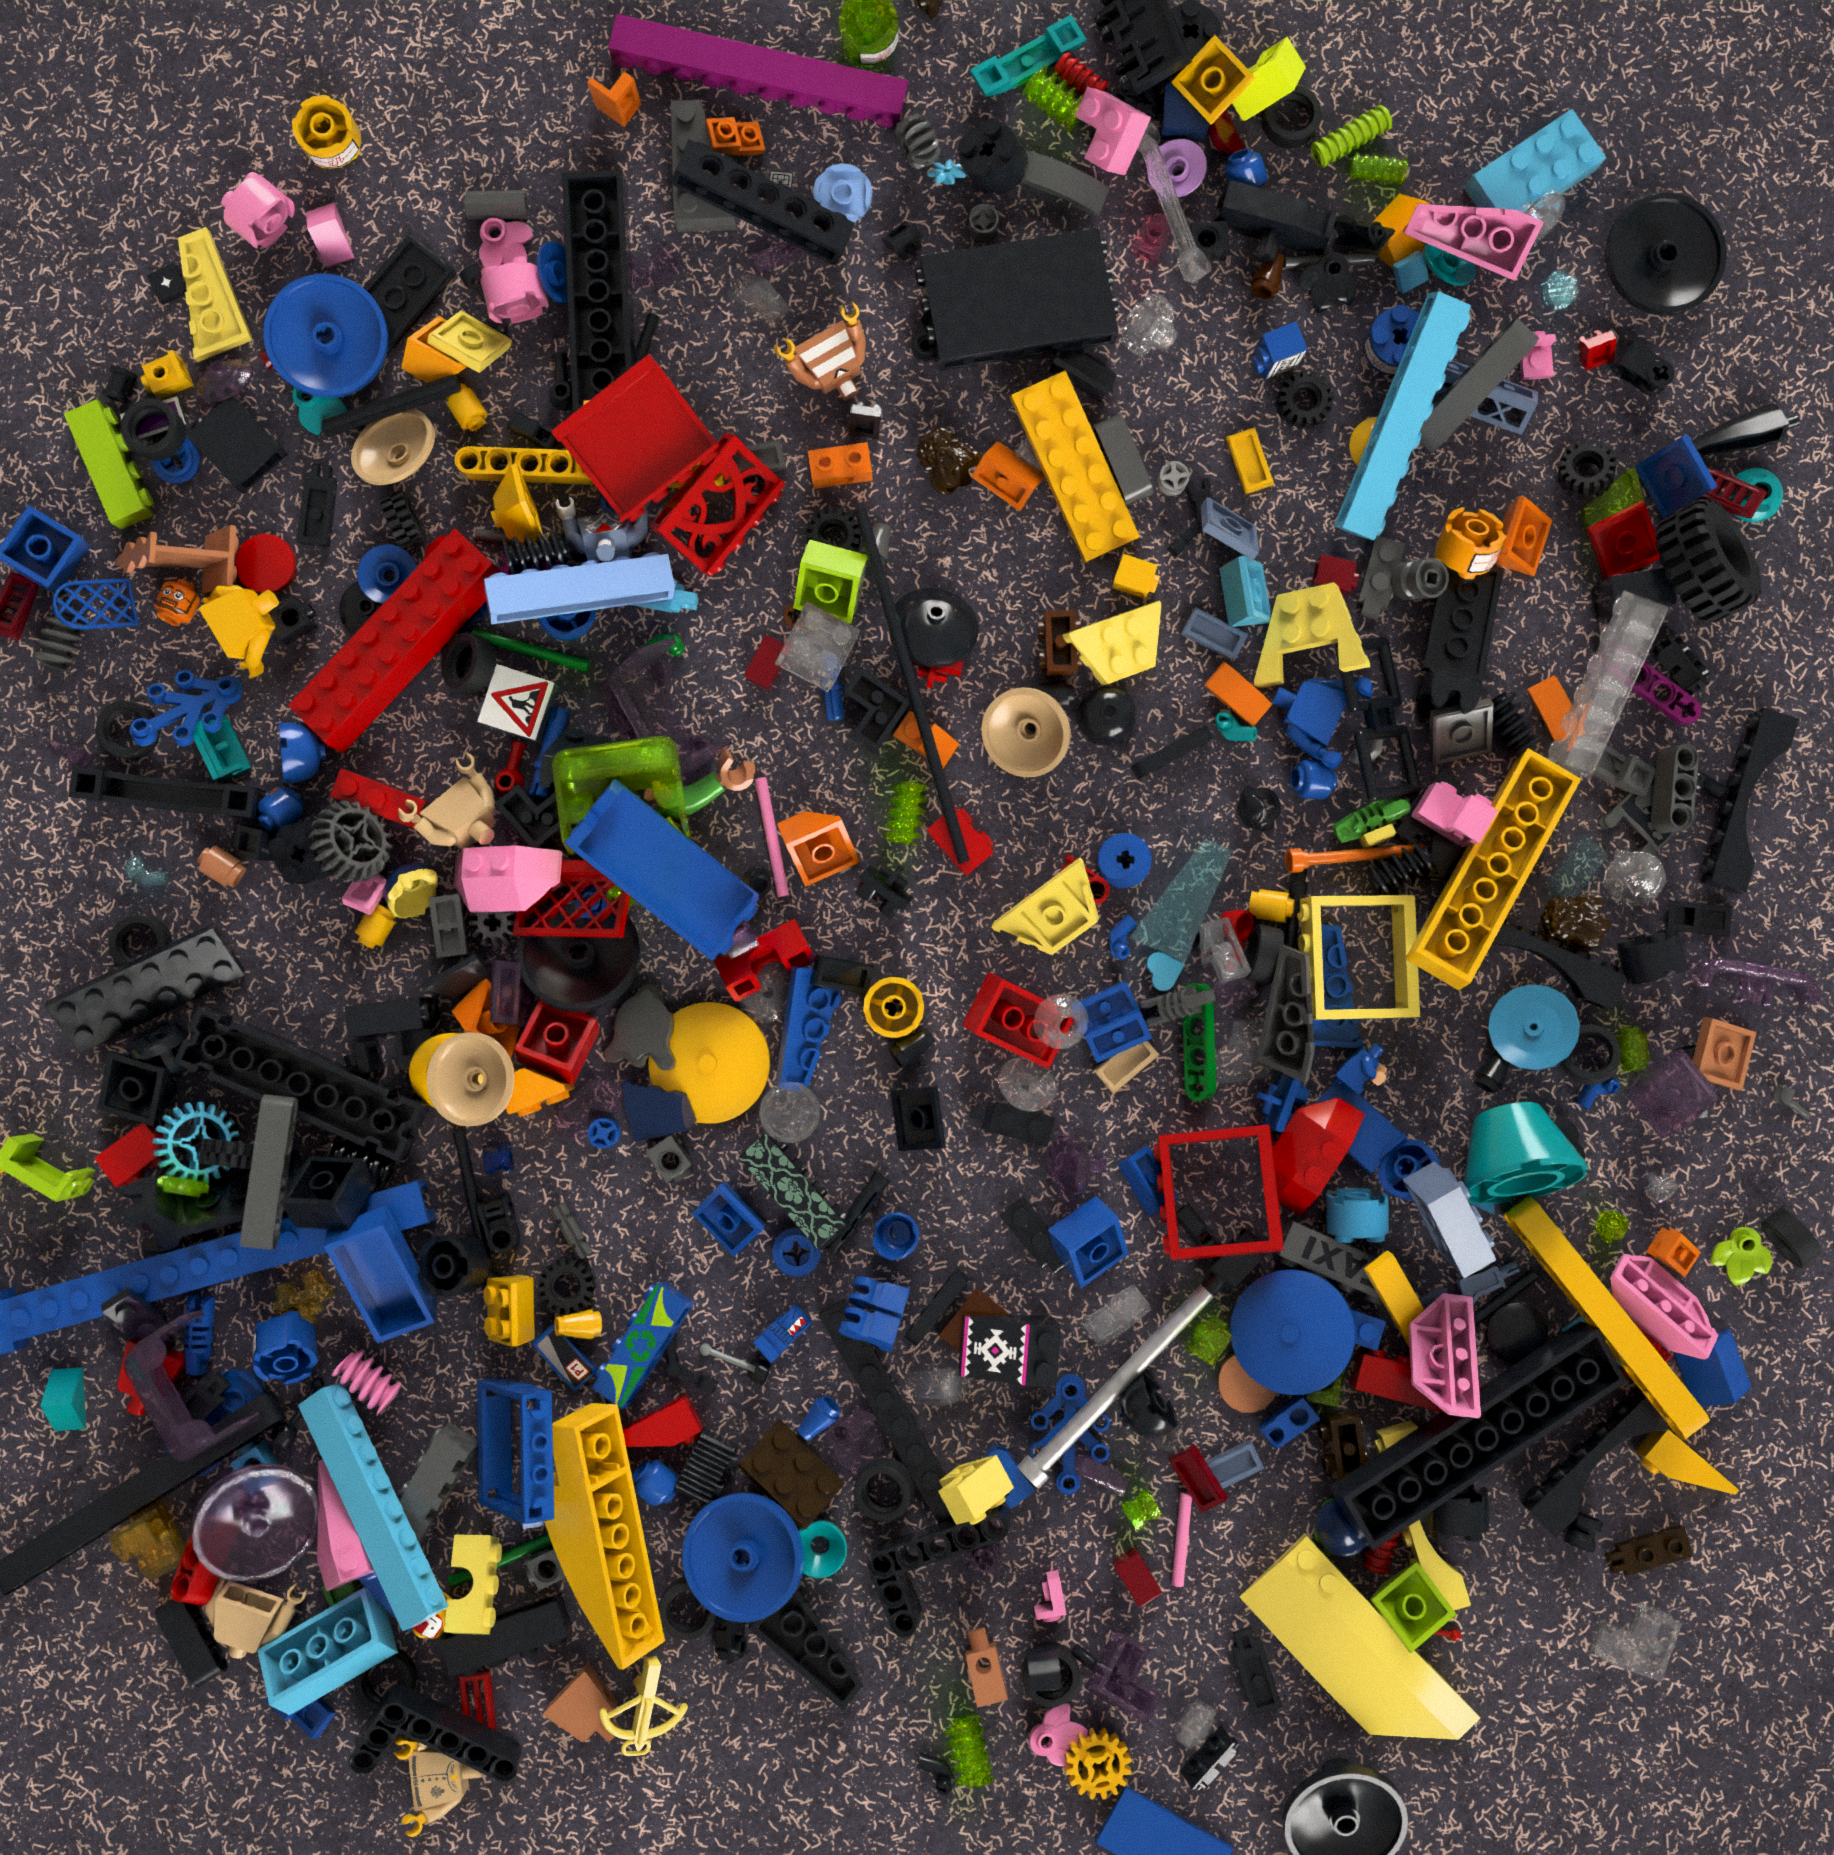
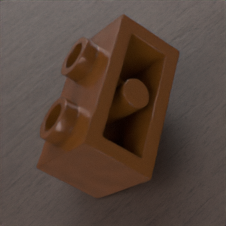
M1075 610L1045 611L1043 621H1038V639H1043L1044 651H1039V669H1045V677H1071L1076 675L1078 668H1082V661L1079 658L1080 652L1072 643H1066L1063 638V634L1081 628V621L1076 620Z

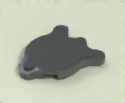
M651 984L642 986L636 995L625 1001L620 1007L614 1023V1038L604 1051L606 1061L617 1063L627 1059L633 1066L641 1068L645 1066L647 1058L651 1056L661 1070L669 1071L675 1067L676 1060L670 1048V1039L674 1028L673 1014L669 1012L664 1004L665 1002L661 998V993L657 986Z

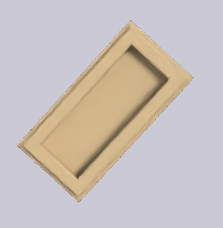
M1145 1041L1107 1058L1093 1071L1114 1094L1158 1057L1159 1053L1148 1041Z

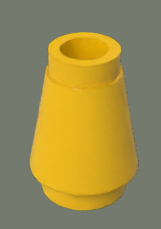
M587 1309L556 1317L554 1322L556 1336L562 1335L592 1340L594 1336L601 1335V1314L599 1311L593 1312L592 1309Z

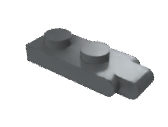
M1376 536L1357 599V603L1362 604L1359 616L1377 621L1380 611L1387 610L1393 591L1391 576L1393 570L1401 562L1405 543Z

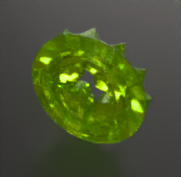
M164 1175L158 1178L156 1186H162V1191L196 1197H200L201 1193H208L209 1185L204 1181Z

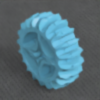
M197 1102L194 1111L191 1103H185L184 1114L178 1107L172 1109L175 1119L168 1115L162 1117V1120L168 1124V1127H156L155 1130L157 1132L163 1133V1138H153L152 1143L162 1144V1149L153 1151V1155L165 1156L164 1159L158 1162V1166L162 1168L169 1164L171 1165L166 1171L168 1177L173 1176L179 1171L177 1182L183 1183L188 1175L190 1185H196L198 1176L203 1184L209 1183V1173L215 1179L221 1177L218 1167L226 1171L230 1170L231 1167L206 1165L199 1168L198 1162L201 1147H197L198 1151L195 1152V1147L190 1146V1144H182V1141L196 1139L195 1135H197L198 1140L211 1139L206 1134V1126L203 1125L204 1119L216 1127L222 1141H231L232 1137L239 1136V1131L229 1132L228 1128L235 1124L233 1119L222 1122L227 1115L225 1110H221L215 1115L216 1105L210 1104L205 1111L204 1102ZM194 1118L193 1125L190 1126V1131L186 1136L173 1137L182 1123ZM172 1147H181L186 1151L187 1161H190L189 1168L183 1166L176 1159Z

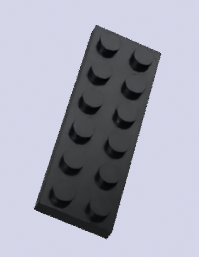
M212 923L47 1000L45 1008L76 1050L81 1053L245 976V970L219 930Z

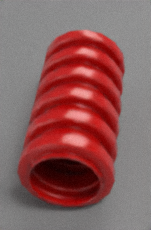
M1070 52L1063 54L1053 69V76H1060V81L1062 83L1067 82L1070 89L1074 87L1076 94L1081 93L1084 96L1087 87L1104 92L1108 90L1109 83L1107 81L1102 82L1100 75L1094 76V71L1092 69L1087 70L1086 64L1080 65L1077 57L1071 58L1072 53Z
M1400 1533L1376 1549L1365 1551L1367 1559L1363 1560L1362 1565L1373 1573L1380 1575L1389 1574L1390 1569L1388 1565L1392 1564L1390 1556L1395 1554L1393 1546H1397L1396 1537H1399Z

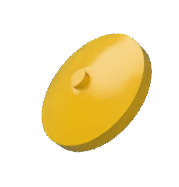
M697 1003L674 1013V1028L670 1039V1048L675 1057L676 1065L672 1070H661L652 1057L649 1056V1074L652 1085L659 1086L668 1092L675 1090L686 1093L697 1123L725 1122L747 1111L762 1094L770 1073L769 1048L759 1026L741 1010L722 1003Z

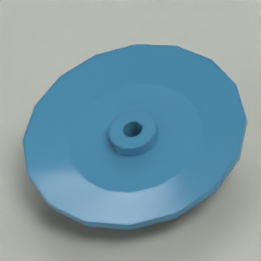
M1529 984L1512 989L1498 1000L1490 1013L1488 1031L1493 1047L1503 1060L1521 1069L1538 1071L1556 1066L1571 1054L1578 1042L1580 1022L1576 1008L1564 994L1549 986Z

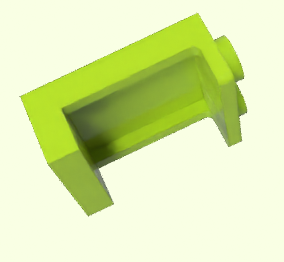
M27 1134L7 1138L0 1150V1169L53 1201L58 1202L83 1196L92 1187L94 1180L91 1177L96 1170L91 1167L68 1171L65 1174L36 1157L35 1154L44 1140L39 1136Z

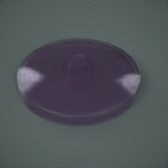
M278 1464L250 1465L227 1474L207 1490L193 1513L191 1539L198 1559L213 1574L232 1581L247 1582L261 1580L286 1570L307 1552L318 1533L320 1503L313 1486L298 1471Z

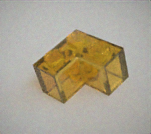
M164 1503L133 1519L109 1535L113 1552L121 1558L123 1563L136 1556L138 1568L144 1576H147L149 1582L178 1567L186 1548V1543Z

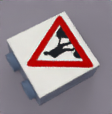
M496 664L494 674L486 686L488 691L485 700L482 699L477 709V716L479 717L477 722L483 726L541 744L549 721L551 707L554 706L560 687L554 682Z

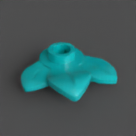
M295 388L293 389L292 398L299 407V421L312 434L319 435L321 433L323 420L348 412L345 404L339 398L313 396L311 400L306 401L304 400L305 393Z

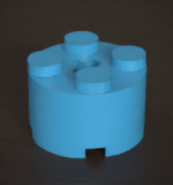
M1367 1188L1336 1189L1335 1196L1330 1191L1327 1192L1326 1231L1329 1234L1335 1235V1241L1339 1243L1354 1242V1238H1366L1368 1242L1385 1241V1235L1389 1232L1388 1194L1384 1191H1379V1196L1371 1195L1370 1189Z

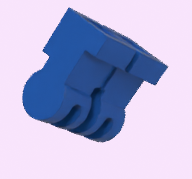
M858 1276L854 1280L853 1287L865 1294L850 1293L848 1301L859 1308L846 1307L844 1311L845 1317L857 1323L842 1321L839 1332L846 1337L865 1341L891 1353L910 1288L888 1282L881 1283L868 1277ZM861 1308L875 1310L874 1314H871L864 1311Z

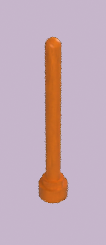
M1412 844L1308 853L1307 851H1302L1301 848L1286 850L1285 866L1288 873L1303 872L1304 869H1308L1309 865L1376 860L1379 858L1387 859L1390 858V853L1392 852L1399 858L1401 857L1402 847L1410 853L1413 852ZM1418 844L1420 847H1424V844Z

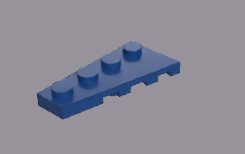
M1321 924L1325 1010L1354 1009L1351 995L1353 988L1351 981L1348 979L1346 969L1348 963L1341 926ZM1313 1020L1314 1046L1363 1047V1040L1359 1036L1357 1026L1359 1020Z

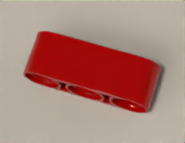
M204 1511L198 1516L171 1585L170 1594L174 1601L203 1606L211 1600L237 1533L238 1522L234 1516L211 1511Z

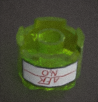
M846 0L843 3L839 16L840 44L844 53L853 62L863 67L877 65L886 61L897 48L898 14L890 0Z

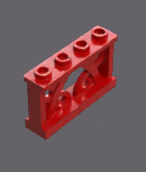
M724 433L718 441L720 446L715 449L718 456L705 466L700 463L693 471L694 475L684 482L649 525L655 533L667 541L702 574L709 577L723 569L726 564V557L731 551H736L745 540L744 535L750 528L756 527L761 522L764 516L762 513L769 504L772 505L779 500L783 493L781 490L785 486V483L746 448L741 440L729 433ZM738 453L751 467L740 472L732 456ZM718 473H721L723 475L722 481L728 478L730 481L717 486L714 479ZM752 474H758L764 482V488L757 496L752 495L751 489L758 484L752 482L743 483V479ZM732 488L734 499L732 519L719 523L704 524L707 506L701 494L705 489L720 493ZM692 505L699 507V516L696 522L693 521L697 514H689V509ZM675 527L691 532L687 541V547L671 533ZM726 533L725 536L721 539L719 534ZM698 534L702 535L701 546L703 549H705L708 542H713L714 549L707 557H700L695 551V541Z

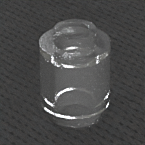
M1197 1698L1193 1704L1189 1703L1174 1729L1178 1734L1177 1740L1189 1749H1193L1194 1746L1201 1748L1216 1722L1214 1719L1217 1714L1216 1710Z

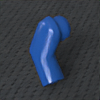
M1128 914L1108 933L1109 951L1114 958L1119 960L1126 959L1130 955L1127 935L1137 925L1136 921Z

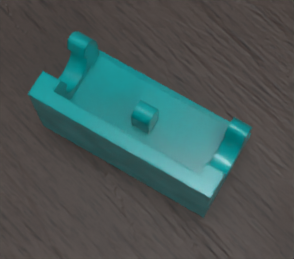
M226 714L222 717V727L220 730L207 732L200 720L193 733L194 741L212 779L221 783L252 769ZM211 720L207 724H212L216 720Z

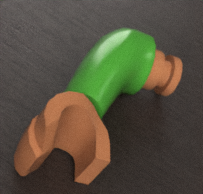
M725 749L717 761L718 773L713 771L686 787L675 784L669 787L666 785L660 786L659 781L653 780L645 790L644 799L647 801L653 799V804L657 806V812L664 817L670 816L674 819L687 817L713 801L727 790L726 787L733 791H741L749 787L754 780L755 765L748 760L742 762L738 769L728 770L734 759L731 752Z

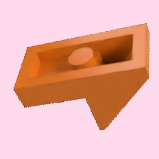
M909 710L893 734V737L927 758L915 715ZM930 724L944 769L959 743L938 725Z
M1664 1227L1660 1229L1646 1253L1683 1277H1686L1701 1253L1682 1233L1673 1228L1667 1230Z

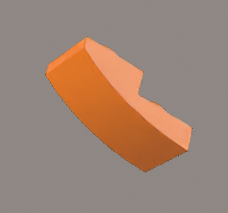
M734 117L709 118L705 120L713 151L730 155L754 156L761 155L766 150L758 121L736 123Z
M1225 662L1219 666L1204 684L1224 705L1229 706L1248 726L1254 727L1272 706V703L1260 691Z
M1555 675L1527 689L1536 713L1542 718L1554 745L1559 746L1584 733L1576 712Z

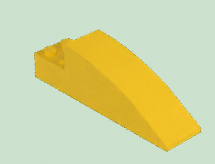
M590 1403L552 1423L553 1456L556 1466V1472L553 1473L554 1519L544 1521L562 1570L581 1609L618 1669L624 1670L665 1642L618 1404Z

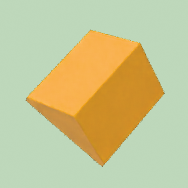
M1399 193L1373 221L1380 222L1383 227L1395 230L1394 234L1377 254L1392 269V264L1418 250L1423 253L1425 242L1408 236L1404 232L1417 204H1429V202Z

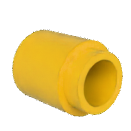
M460 384L461 391L446 397V404L463 430H478L485 424L488 413L474 391L468 388L466 384Z
M1260 889L1259 892L1252 891L1249 912L1256 916V919L1286 923L1287 917H1293L1295 899H1290V893L1264 889Z
M378 903L372 915L365 913L355 930V933L359 935L358 942L371 949H374L375 945L383 946L396 923L395 917L391 914L389 908Z

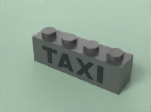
M1288 1219L1282 1232L1284 1251L1275 1252L1282 1256L1280 1259L1281 1263L1297 1269L1299 1264L1309 1268L1308 1272L1314 1273L1325 1280L1326 1277L1337 1280L1336 1287L1353 1294L1354 1290L1357 1289L1366 1293L1364 1299L1381 1306L1382 1300L1363 1269L1378 1257L1348 1244L1336 1242L1332 1237Z

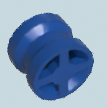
M603 1117L590 1124L587 1136L593 1146L605 1149L618 1142L621 1129L616 1120L610 1117Z

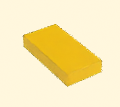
M1255 427L1227 436L1225 440L1244 495L1273 486L1274 481Z

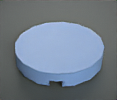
M841 163L826 168V171L815 180L813 189L814 200L833 212L844 214L852 222H856L864 217L870 208L873 197L871 182L868 177L855 165Z

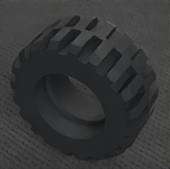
M1700 499L1660 522L1655 533V539L1657 540L1656 549L1660 555V563L1663 565L1666 571L1665 575L1673 585L1676 595L1680 596L1682 603L1691 610L1695 617H1699L1700 620L1715 623L1757 602L1762 593V578L1759 575V565L1755 561L1754 552L1750 548L1746 536L1741 532L1740 526L1731 518V514L1723 509L1721 504L1711 499Z

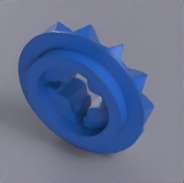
M185 438L180 450L175 453L178 457L184 456L181 459L183 469L176 465L171 467L173 464L171 457L162 461H152V467L159 478L169 484L182 485L187 480H194V474L197 470H200L199 462L201 455L196 445Z
M793 1227L783 1231L776 1238L772 1255L779 1270L789 1276L798 1277L804 1276L815 1269L821 1257V1250H818L799 1228ZM794 1239H797L800 1248L810 1249V1251L801 1254L799 1265H797L794 1255L784 1254V1252L793 1249Z

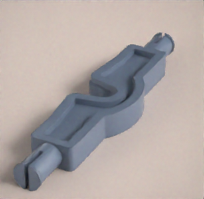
M1515 1261L1500 1268L1491 1265L1466 1278H1457V1288L1460 1295L1473 1297L1474 1305L1479 1297L1504 1286L1505 1282L1503 1279L1520 1273V1269L1517 1268L1518 1265ZM1440 1286L1419 1298V1301L1423 1308L1426 1309L1442 1293H1448L1444 1287ZM1390 1317L1391 1322H1393L1394 1328L1397 1329L1396 1324L1394 1323L1393 1319Z

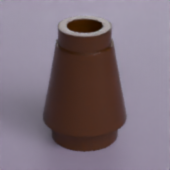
M1276 252L1274 262H1262L1252 278L1251 292L1256 297L1269 300L1279 292L1284 262L1282 254Z

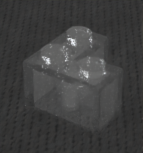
M1640 1602L1630 1631L1601 1620L1591 1650L1603 1661L1662 1682L1682 1623L1670 1613Z

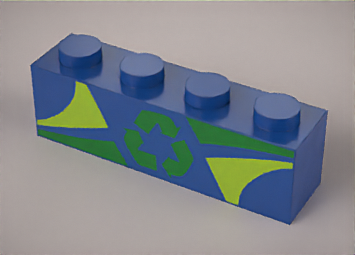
M659 1282L648 1288L643 1297L645 1303L640 1311L637 1310L632 1314L627 1322L629 1329L624 1337H619L610 1351L613 1355L607 1364L603 1363L594 1376L596 1382L592 1389L612 1403L618 1404V1407L621 1409L630 1407L662 1357L667 1345L695 1303V1301L666 1282Z

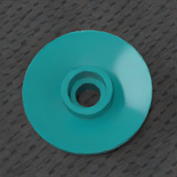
M1425 243L1423 247L1425 261L1440 279L1455 286L1467 285L1474 279L1476 274L1474 263Z

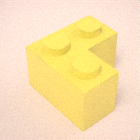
M997 1455L957 1466L939 1480L943 1488L938 1492L956 1525L965 1522L974 1525L986 1518L987 1514L985 1512L989 1508L992 1509L1006 1501L1005 1495L1014 1486Z

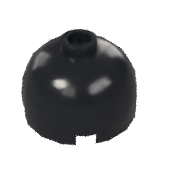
M1101 686L1092 689L1082 698L1077 708L1076 721L1081 733L1089 742L1098 746L1110 747L1123 742L1130 736L1136 725L1137 711L1133 700L1125 691L1114 686Z
M1148 1374L1136 1378L1123 1391L1120 1401L1122 1411L1120 1419L1127 1430L1132 1429L1136 1434L1144 1438H1158L1175 1429L1178 1421L1171 1401L1169 1400L1165 1404L1161 1395L1156 1391L1162 1388Z

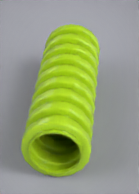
M1378 105L1375 107V110H1369L1367 115L1362 114L1359 116V119H1353L1351 124L1346 123L1343 129L1338 128L1335 130V133H1329L1327 138L1322 137L1319 139V142H1313L1311 144V155L1315 163L1321 168H1325L1328 163L1335 162L1336 158H1342L1344 153L1349 154L1352 149H1358L1360 144L1365 145L1368 140L1375 139L1376 135L1380 136L1384 131L1391 130L1392 117L1389 111L1383 105ZM1314 155L1318 157V159L1320 160V164L1317 162Z

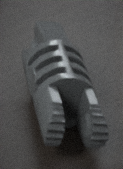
M1195 986L1178 992L1142 1000L1139 1003L1141 1009H1148L1158 1004L1160 1016L1155 1015L1145 1020L1147 1027L1173 1021L1177 1018L1202 1013L1201 1005L1216 1001L1213 989L1197 993Z

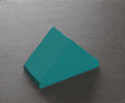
M83 1367L52 1369L40 1407L54 1431L87 1428Z

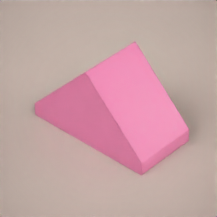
M334 202L306 212L307 229L326 268L355 259Z

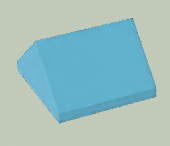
M1240 556L1219 568L1229 627L1270 623L1271 611L1263 564L1246 556Z

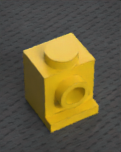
M174 350L167 352L168 355L142 365L145 373L140 376L143 386L148 393L153 392L161 400L194 386L183 359ZM165 373L163 377L158 378V375Z

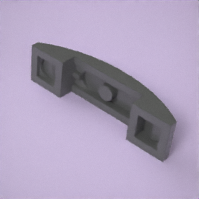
M1026 150L1028 165L1025 164L1023 171L1025 175L1020 183L1072 202V207L1099 217L1110 190L1108 186L1068 164Z

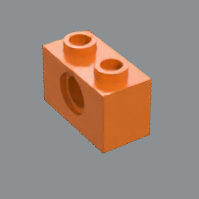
M868 442L808 451L814 489L873 481Z

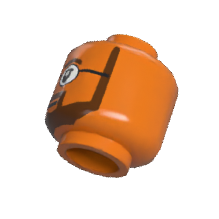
M178 579L177 582H165L153 603L157 616L162 621L173 626L189 623L200 605V597L194 591L195 586L183 579Z

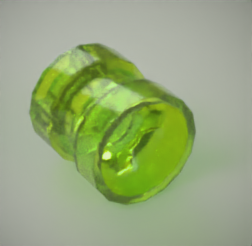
M1146 1488L1138 1493V1498L1134 1501L1128 1500L1121 1505V1508L1137 1532L1144 1529L1149 1520H1156L1163 1515L1161 1509Z

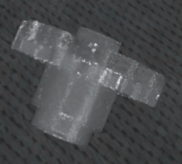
M1158 293L1154 295L1149 294L1143 303H1136L1133 310L1127 316L1128 323L1122 329V343L1127 346V349L1135 355H1146L1151 347L1156 349L1169 348L1177 336V330L1172 323L1174 318L1173 305L1168 303V300Z

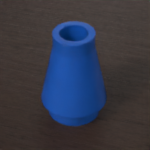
M827 1395L816 1398L803 1422L797 1428L799 1434L804 1439L811 1441L814 1436L839 1419L838 1415L841 1413V1408Z

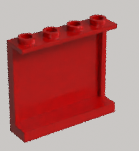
M651 354L645 356L551 431L558 442H562L620 517L621 523L627 518L631 523L646 512L642 506L651 499L657 504L670 493L667 487L674 481L681 485L694 475L691 470L692 467L699 462L705 466L716 458L718 454L715 449L720 446Z

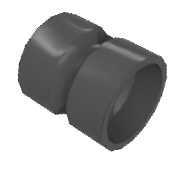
M1436 558L1404 561L1396 566L1391 576L1392 589L1403 600L1436 598L1442 595L1449 582L1446 566Z

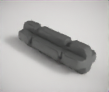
M562 1202L553 1207L550 1213L555 1221H559L558 1227L569 1246H573L572 1252L576 1259L581 1260L590 1255L592 1249L588 1242H584L583 1238L585 1236L574 1217H570V1210L567 1204Z

